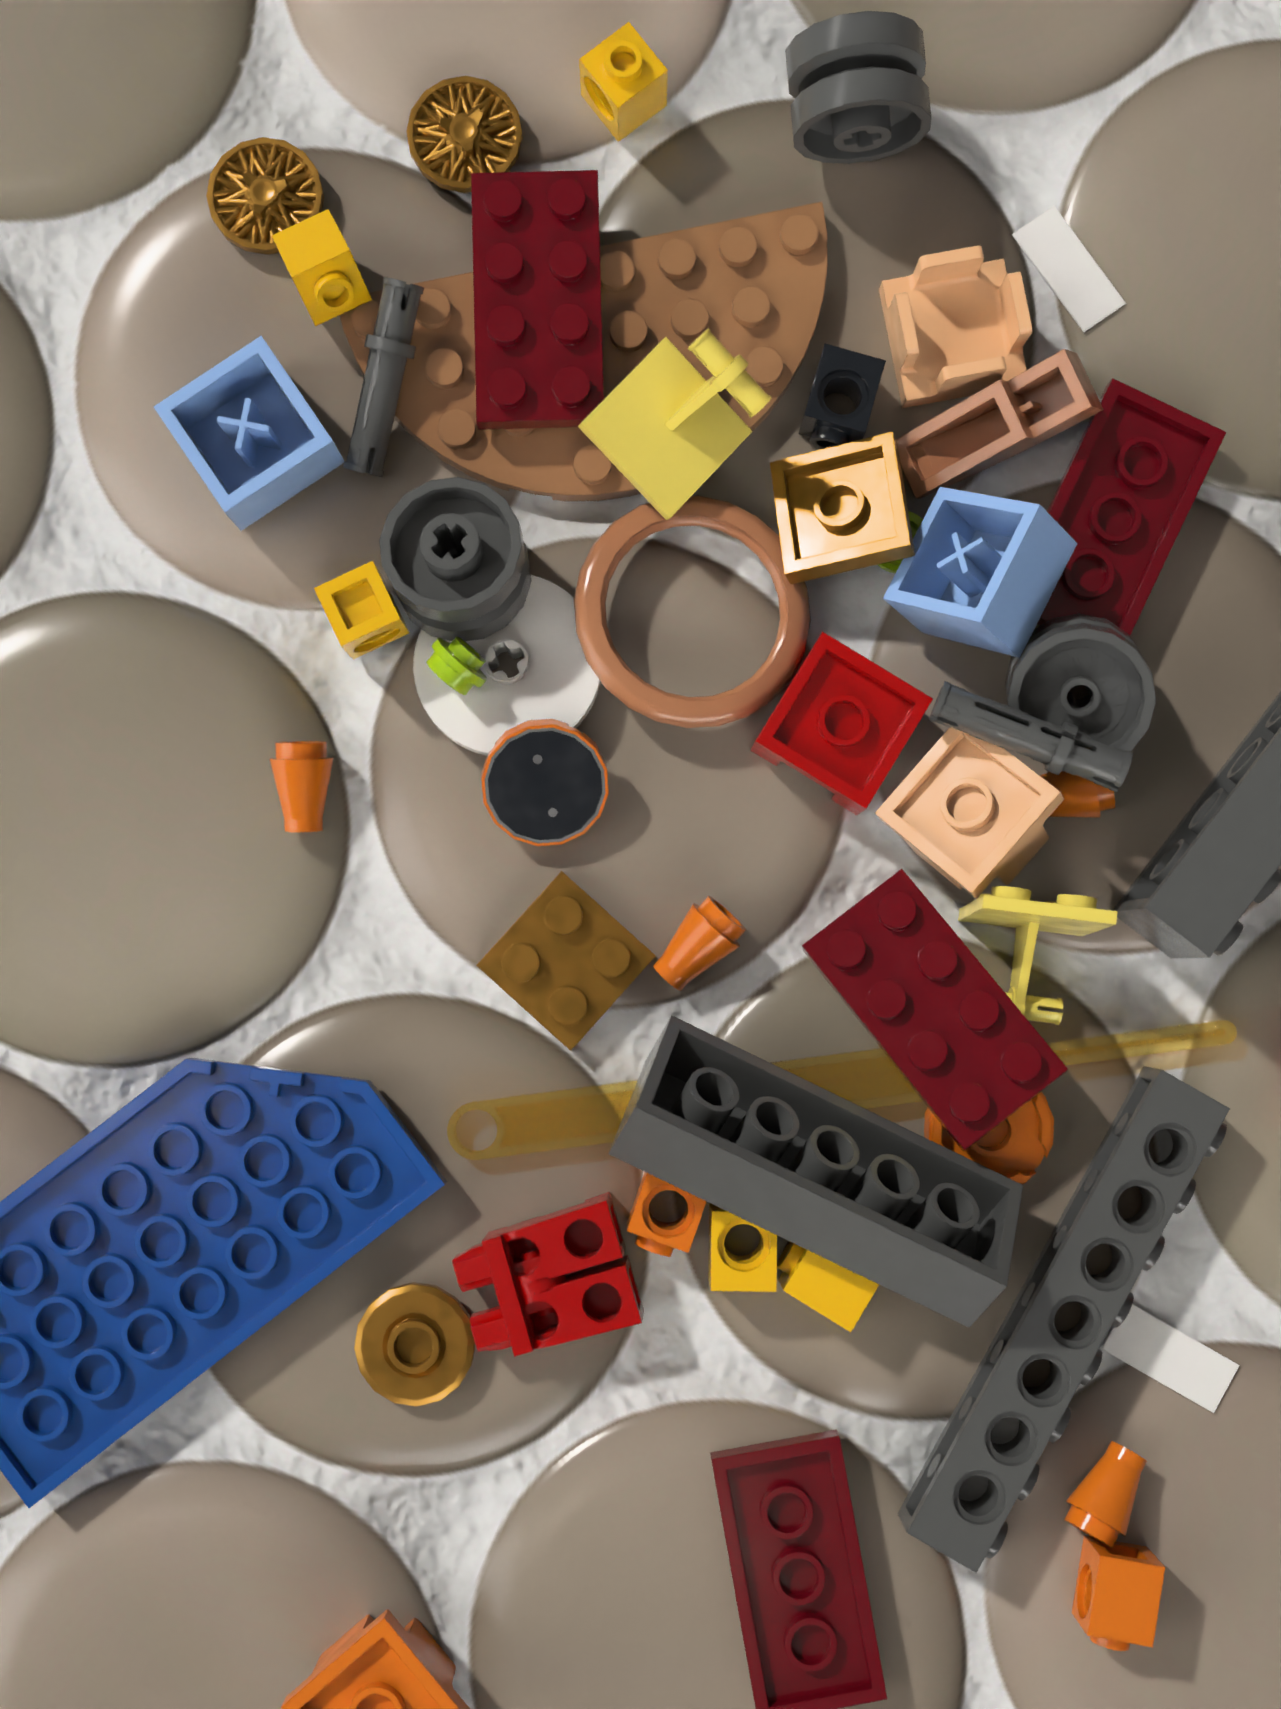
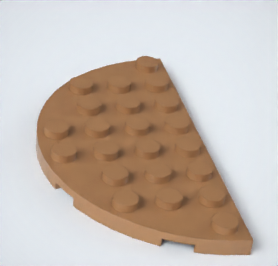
M823 202L600 246L604 399L665 337L669 339L706 381L714 375L692 351L688 350V347L709 328L710 332L734 358L740 354L748 362L749 365L745 369L747 373L768 396L772 397L755 416L750 418L745 409L726 389L718 392L744 423L754 431L767 418L786 393L802 365L815 332L824 297L828 265L827 228ZM473 272L414 283L424 288L423 294L420 297L410 345L416 346L414 359L407 358L394 419L418 443L445 463L470 477L506 491L514 489L535 495L551 496L552 500L602 501L641 494L579 427L478 430L476 423ZM382 290L369 292L372 298L371 301L339 315L344 333L359 368L364 375L370 348L364 347L366 335H373Z

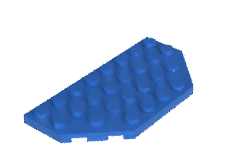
M187 1058L0 1201V1471L28 1508H31L448 1182L370 1080Z

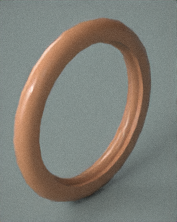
M691 496L668 520H665L650 503H646L614 521L596 540L579 572L574 597L576 633L586 661L603 686L628 708L656 722L685 728L721 726L748 717L774 700L793 678L806 651L811 623L808 588L805 581L790 585L786 578L779 535L756 515L730 502L703 496ZM676 526L711 528L720 530L740 540L764 564L771 575L778 594L780 621L777 638L767 660L752 677L734 689L713 696L687 697L665 692L645 682L626 665L615 649L607 627L605 603L609 582L621 559L635 544L651 534Z

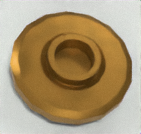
M470 76L443 79L424 91L411 109L406 129L411 158L422 175L442 189L461 193L471 192V173L509 172L518 160L523 139L518 110L506 92L488 80Z
M266 137L240 142L223 154L210 173L206 194L211 218L224 237L245 251L267 255L279 252L272 235L321 213L324 202V192L319 172L305 152L285 140Z
M411 1282L388 1289L370 1303L358 1323L354 1350L359 1371L373 1391L393 1403L418 1407L440 1401L460 1386L473 1363L475 1341L471 1331L470 1315L455 1296L437 1285Z

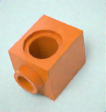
M644 1172L627 1220V1231L637 1235L635 1241L637 1246L655 1254L671 1257L674 1248L689 1253L707 1201ZM666 1190L675 1191L686 1200L684 1214L678 1220L670 1223L657 1220L649 1210L653 1197L659 1192Z
M1084 1535L1072 1614L1086 1635L1090 1636L1089 1638L1093 1643L1116 1651H1127L1130 1648V1644L1153 1648L1165 1566L1147 1546L1116 1541L1113 1548L1091 1536Z

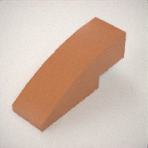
M1063 349L1009 381H996L897 438L900 464L916 499H921L937 492L939 487H949L997 465L1104 409L1078 354Z

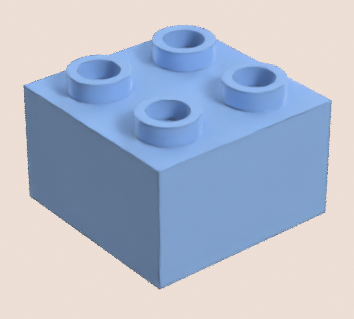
M262 336L154 406V409L225 514L241 531L345 462L332 438Z
M939 487L913 538L915 556L903 558L883 599L924 634L1020 658L1077 542L1040 504Z

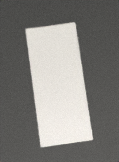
M1054 205L1012 234L1083 332H1086L1126 304Z
M1133 1304L1126 1319L1119 1327L1112 1329L1102 1347V1350L1212 1413L1215 1412L1240 1366Z

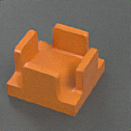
M389 1609L385 1610L375 1620L369 1614L366 1615L324 1651L319 1657L312 1674L285 1697L281 1706L282 1709H470L452 1686L456 1666L417 1618H414L403 1628Z

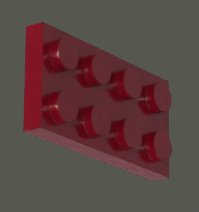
M598 170L471 173L476 423L478 430L578 427L604 400Z
M1112 378L1099 400L1104 410L1091 417L1047 509V512L1077 542V545L1037 623L1038 625H1042L1051 618L1080 613L1105 618L1131 635L1226 434L1225 431Z
M903 869L891 876L802 945L804 953L963 1152L1068 1070Z
M837 1429L710 1452L755 1708L839 1709L887 1700L842 1446Z

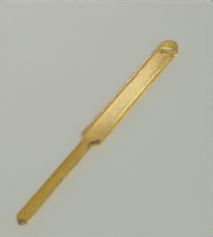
M1211 1020L1046 1043L1065 1065L1230 1044L1235 1040L1237 1030L1230 1021ZM880 1047L770 1062L865 1109L922 1101ZM638 1079L470 1101L460 1106L452 1114L447 1127L448 1140L452 1148L459 1155L471 1160L610 1143L614 1141ZM477 1109L489 1113L497 1125L495 1141L483 1150L466 1148L457 1136V1123L460 1117L470 1110Z

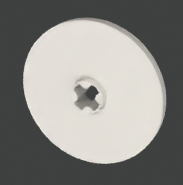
M531 575L532 582L525 604L508 626L484 639L465 641L485 659L486 662L480 670L487 678V681L481 687L474 685L466 695L455 691L429 668L426 661L435 652L432 644L437 640V637L430 636L424 630H420L413 657L414 682L418 696L436 727L445 736L465 749L488 756L491 749L495 746V742L505 731L528 720L556 719L568 723L570 727L577 728L594 704L601 681L586 661L576 633L574 597L558 585L543 578ZM507 651L513 659L524 657L517 663L519 673L510 678L507 677L503 670L492 673L499 666L497 656Z

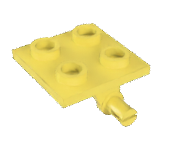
M709 328L688 347V350L692 351L714 375L706 381L669 339L665 337L578 425L583 433L665 520L670 519L753 432L723 400L718 392L726 389L745 409L750 418L755 416L772 398L747 373L745 369L749 365L748 362L740 354L734 358L710 332Z
M1009 886L991 887V894H980L977 899L959 908L958 921L1016 928L1011 983L1009 991L1005 993L1028 1021L1053 1023L1055 1025L1061 1023L1063 1013L1041 1011L1038 1008L1063 1009V999L1027 995L1038 931L1085 936L1116 925L1118 912L1097 909V898L1083 895L1060 894L1057 895L1056 902L1031 901V890Z

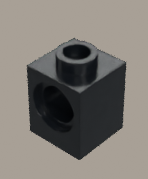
M825 343L799 434L811 437V444L820 449L863 439L886 360ZM833 393L844 394L853 401L856 410L844 415L834 413L826 406L824 398Z

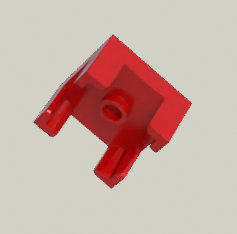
M822 631L750 751L775 766H778L780 761L834 793L831 800L853 814L859 815L867 809L933 698Z

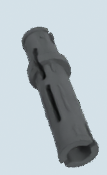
M388 277L383 278L382 284L384 286L373 335H366L364 347L370 348L347 460L344 462V468L360 473L366 472L378 477H383L384 475L383 468L407 358L414 359L416 346L410 345L420 297L424 291V288L415 284L408 285L404 281Z
M944 681L929 721L934 723L937 722L944 726L952 727L970 736L1046 764L1045 770L1059 775L1061 771L1090 780L1114 792H1117L1119 787L1122 786L1133 758V753L1130 751L1109 746L1093 740L1091 737L1077 733L1078 726L1068 722H1064L1062 726L1049 721L1046 722L1023 711L968 692Z

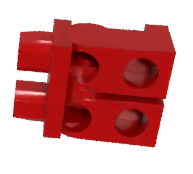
M610 1192L586 1199L583 1203L544 1216L490 1231L481 1241L482 1243L459 1253L452 1260L458 1285L462 1292L494 1284L499 1306L472 1313L470 1316L471 1331L478 1352L502 1350L512 1347L514 1357L533 1352L534 1349L550 1347L641 1324L643 1320L644 1308L629 1256H624L626 1246ZM599 1264H603V1265H601V1266H597V1267L590 1268V1269H587V1270H583V1271H580V1272H577V1273H573V1274H570V1275H566V1274H569V1273H572V1272H575V1271H579V1270L586 1269V1268H589V1267H593V1266H596V1265H599Z

